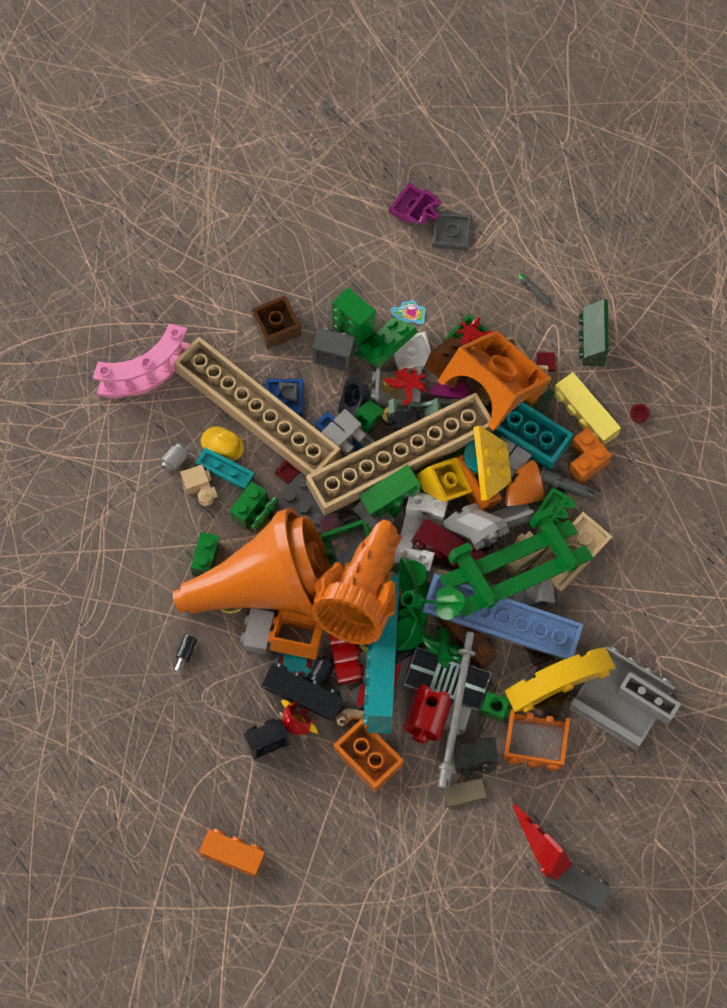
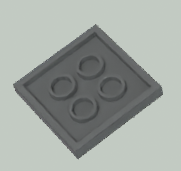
M300 472L276 497L279 501L275 506L276 510L270 513L268 517L272 520L278 511L292 508L300 517L308 516L313 521L319 534H321L345 509V506L324 516L306 484V476Z

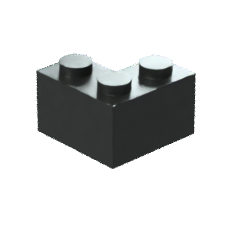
M496 737L475 738V743L455 745L454 760L456 773L470 775L472 772L480 771L482 774L492 773V770H496L498 763Z

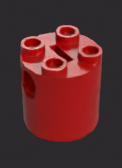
M420 685L419 689L414 690L403 724V729L412 734V740L422 744H426L428 740H441L452 705L450 694L444 691H439V693L431 691V688L426 685Z

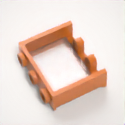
M511 709L503 760H507V763L518 765L520 762L526 763L528 767L532 768L543 766L547 767V770L550 771L562 770L570 719L566 718L565 722L554 720L553 716H546L544 719L534 717V713L529 712L526 715L514 714V710Z

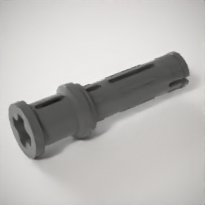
M543 466L540 473L542 482L552 485L553 488L559 487L592 501L596 489L565 478L560 472L555 473Z

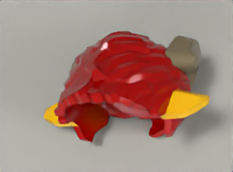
M281 700L285 709L279 713V719H281L288 733L300 736L301 740L308 739V734L311 731L318 734L317 728L314 725L315 719L311 722L306 715L308 713L307 709L298 710L296 709L297 702L290 703L287 700Z

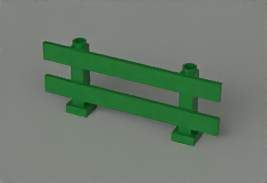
M549 507L535 513L529 522L533 529L538 527L541 531L540 533L474 561L470 555L473 548L469 542L452 549L448 559L451 564L457 562L460 568L440 576L439 579L444 587L453 588L469 582L475 592V595L466 598V605L460 613L462 618L484 608L490 609L501 600L566 571L570 573L576 570L579 565L592 560L593 556L586 545L571 551L564 539L577 534L572 522L568 520L555 525L551 519L554 512ZM548 546L551 547L557 557L493 587H489L483 575Z

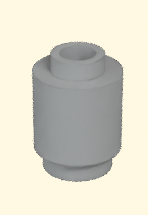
M180 444L171 446L160 459L162 462L161 466L168 472H175L187 458V450Z

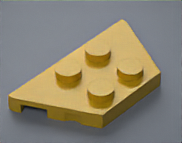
M476 426L473 429L481 501L492 498L512 482L509 452L506 442L482 426Z

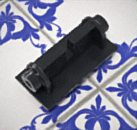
M420 409L406 411L407 418H405L404 411L393 412L387 416L391 426L386 429L394 428V432L399 431L421 420L424 417V412Z

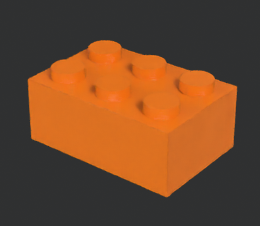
M362 718L333 745V751L376 793L404 766V760L377 733H367V725H363L364 719Z

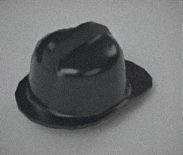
M350 377L345 383L339 402L338 413L340 414L346 409L355 416L357 410L370 399L369 386L363 384L357 377Z

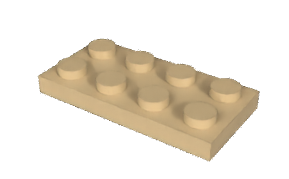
M582 512L572 523L577 534L564 540L571 551L586 545L594 558L612 539V536L586 513ZM551 547L532 565V569L557 558ZM590 561L579 565L576 570L570 573L566 571L548 580L553 581V587L561 593Z

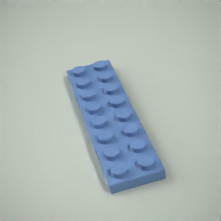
M433 575L426 597L427 600L437 601V592L444 587L439 579L441 575ZM462 584L455 588L464 595L465 599L475 595L470 585ZM508 598L497 602L490 609H481L464 618L459 614L456 618L448 620L562 660L574 656L583 627L581 623ZM424 603L422 612L439 617L436 613L437 604Z

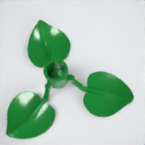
M401 557L398 567V574H400L399 586L404 591L401 596V603L407 607V611H410L414 619L405 617L397 624L396 650L407 651L419 646L423 642L421 636L426 635V629L424 625L418 623L419 618L413 609L419 608L422 603L437 604V615L441 619L452 620L461 613L466 605V599L459 590L453 587L439 589L436 595L437 601L423 599L420 594L415 592L419 590V586L424 585L426 582L427 570L425 566L418 561Z

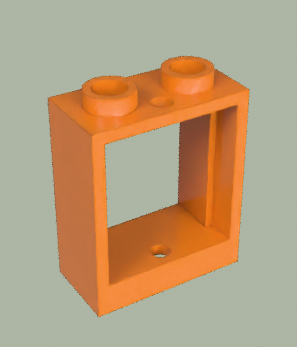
M279 610L278 616L274 615L272 627H274V630H270L268 635V642H271L270 650L316 660L324 629L319 626L314 617ZM282 625L314 631L311 644L279 638Z

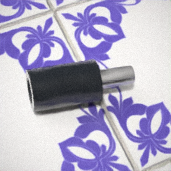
M190 635L183 636L175 656L178 659L175 667L176 672H181L184 663L190 661L192 653L196 648L197 639Z

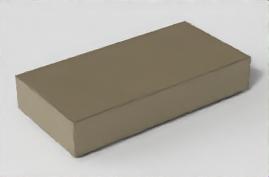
M482 778L450 785L449 790L443 789L447 808L487 798Z

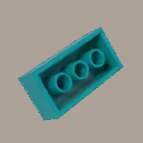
M524 402L516 406L492 433L498 438L501 436L516 444V447L519 446L532 454V460H535L541 466H545L550 471L568 448L573 437V433Z

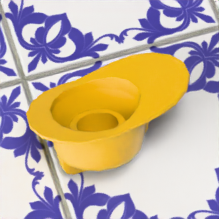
M218 426L211 427L202 434L201 445L203 449L206 447L231 461L238 460L242 456L244 444L233 432Z

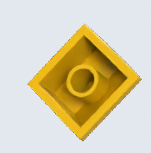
M457 457L431 465L416 474L423 486L424 492L442 502L473 492Z

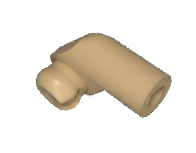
M346 708L337 715L336 722L339 726H345L352 719L361 720L364 717V711Z

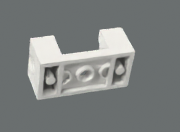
M418 493L413 497L409 496L400 534L402 539L394 554L392 572L398 573L400 559L404 557L422 563L427 570L428 579L434 562V553L419 550L410 541L425 518L443 527L448 501L442 502L431 495Z

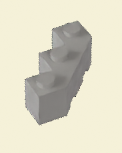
M486 580V582L488 583L489 587H493V586L496 585V584H492V583H490V581H487V580ZM546 580L512 595L508 599L529 606L532 605V607L537 609L555 604L553 581Z

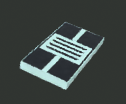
M417 647L404 685L413 689H419L420 685H426L431 688V691L438 693L439 691L447 692L450 694L452 702H454L461 662L451 661L447 668H442L437 660V654H432ZM468 666L462 701L463 706L477 711L480 710L491 672Z

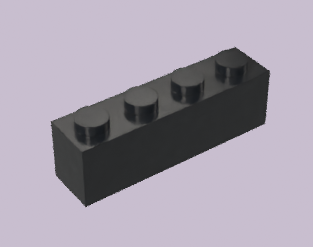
M279 663L276 665L271 664L261 688L292 703L297 702L296 705L333 722L343 701V698L340 697L341 693L330 689V691L322 688L323 685L314 680L311 683L305 680V676L298 672L292 674L287 671L288 668Z

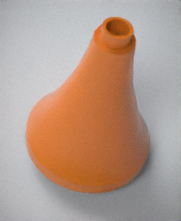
M287 508L278 511L272 520L251 541L224 562L200 576L182 583L181 589L173 591V600L180 613L189 611L191 614L212 610L251 608L277 609L313 617L311 609L317 594L314 585L331 568L322 538L313 521L308 516L300 517L294 509Z

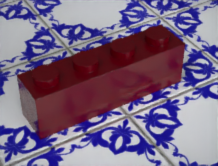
M427 518L420 523L410 541L419 550L433 552L434 559L443 560L453 570L460 567L457 562L451 564L448 559L452 549L468 543ZM471 545L473 550L470 555L474 561L488 556L480 549L476 550Z

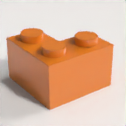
M588 427L573 438L571 448L579 457L570 463L568 472L578 483L583 484L610 464L612 455Z

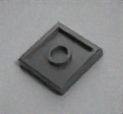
M437 212L440 216L434 221L432 247L468 250L472 215Z

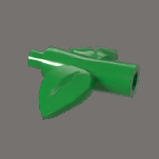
M438 629L436 631V638L430 635L421 636L427 649L432 654H437V660L442 668H447L451 661H462V655L458 653V650L463 648L449 644L450 631L448 629Z

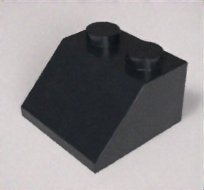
M270 719L264 723L265 725L259 728L257 726L251 727L243 734L253 760L290 745L289 734L281 719Z

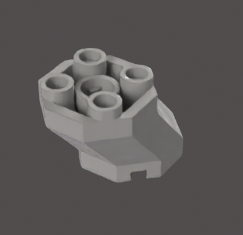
M476 503L462 508L463 511L455 512L443 521L445 530L471 542L476 550L483 548L485 545L491 546L498 541L496 539L498 536L502 537L509 532L504 519L480 510Z

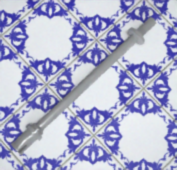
M466 632L464 649L458 650V653L462 655L445 758L444 762L439 765L440 775L437 787H441V789H450L451 775L455 770L452 758L470 657L476 655L474 651H471L474 638L473 632Z

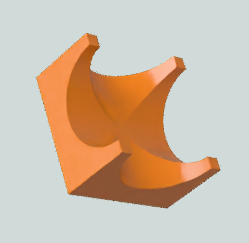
M495 330L459 347L438 379V382L446 385L453 377L468 376L481 383L488 392L492 403V417L488 426L495 430L522 401L532 408L552 378L500 332Z

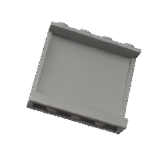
M607 646L606 649L616 668L605 679L600 680L596 678L585 681L579 693L571 702L569 710L637 751L656 718L618 695L620 686L629 672L668 696H671L675 687L672 686L673 684L669 680L657 677L651 669H644L639 666L636 660L624 657L618 649Z

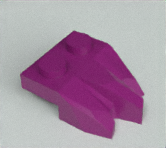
M408 183L391 205L388 212L405 223L426 224V219L435 221L439 218L440 215L433 208L439 207L442 202L428 190L424 189L422 191Z

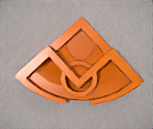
M531 460L516 471L518 476H516L513 482L509 483L505 497L506 506L522 505L544 500L540 472L535 460Z

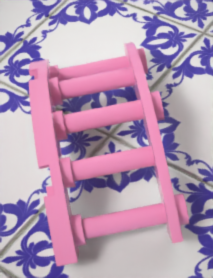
M168 324L167 330L160 341L147 353L135 359L119 363L98 361L93 375V380L101 381L97 396L105 398L137 396L149 392L166 382L175 372L173 362L190 346L189 343L182 342L187 328Z

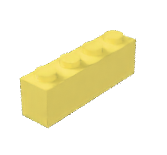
M571 373L555 385L554 395L559 402H563L568 413L576 417L579 426L583 430L588 427L603 446L619 435L621 427L574 373Z

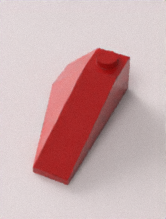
M514 804L512 806L535 858L541 866L539 871L546 878L550 876L556 881L573 864L565 851L547 833L545 834L539 825L533 824L534 822Z

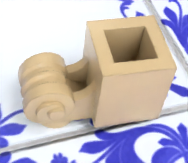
M203 465L181 471V477L187 494L199 492L198 500L200 505L204 507L211 505L213 499L218 496L215 487H210L209 481H211L209 471L204 470Z

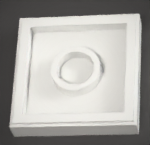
M426 332L417 333L393 355L398 371L405 367L408 368L406 372H412L414 367L425 369L424 366L431 352Z

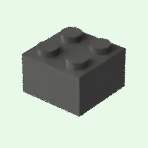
M318 328L312 348L313 363L349 372L355 354V337L348 333H336L328 328Z

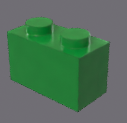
M200 532L190 567L192 575L200 576L214 568L221 544L219 536Z

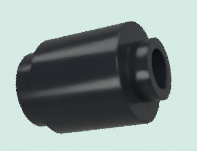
M325 656L317 658L309 674V681L311 683L313 680L317 681L323 686L327 684L335 668V665L332 664L333 660Z

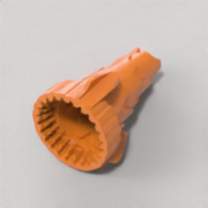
M383 519L374 526L370 535L357 547L350 564L346 563L343 569L341 563L335 562L314 585L317 594L313 600L312 616L322 629L338 639L359 645L375 643L380 639L388 617L394 615L396 593L395 583L390 580L393 574L391 569L394 562V554L402 536L397 533L396 527L390 521Z

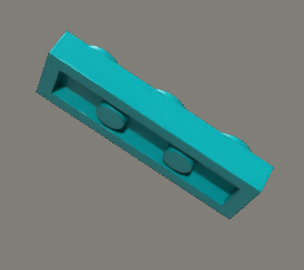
M206 447L195 462L196 466L203 465L204 470H208L209 473L242 490L247 488L255 476L254 472Z

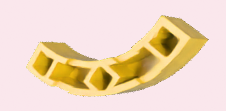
M606 647L588 651L583 657L578 654L534 673L535 678L529 681L523 679L505 690V693L514 712L523 711L527 713L535 708L534 705L558 692H568L575 685L585 681L607 678L616 667Z

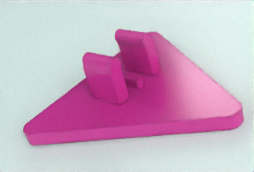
M464 381L454 389L447 384L442 385L437 382L429 393L430 396L464 399L470 396Z

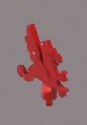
M477 317L469 327L466 326L465 321L460 323L459 325L465 329H457L458 332L456 334L463 333V337L461 336L459 342L465 345L470 340L474 341L493 331L489 330L483 333L478 331L481 318Z
M405 367L400 371H395L396 379H384L389 384V387H394L395 389L405 387L404 392L408 399L403 400L402 404L404 406H408L412 401L411 391L414 387L419 391L424 390L427 392L429 390L425 387L426 384L419 381V379L425 378L423 372L416 376L418 370L414 368L412 369L413 374H409V371L406 372L408 368Z

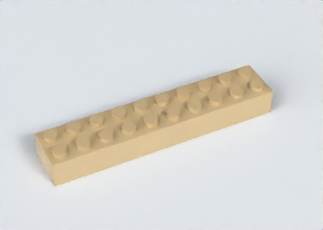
M198 337L173 362L175 370L180 376L305 476L341 458V449L202 338Z
M474 393L307 475L306 484L323 515L326 516L360 499V494L407 464L414 472L467 446L471 441L475 440L473 427L482 426L493 433V430L488 426L491 417L478 395Z

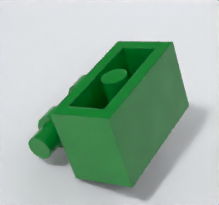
M251 481L231 507L229 513L234 522L245 529L250 527L256 532L259 527H263L266 523L265 520L269 514L276 510L275 506L279 501L274 497L270 500L267 491Z

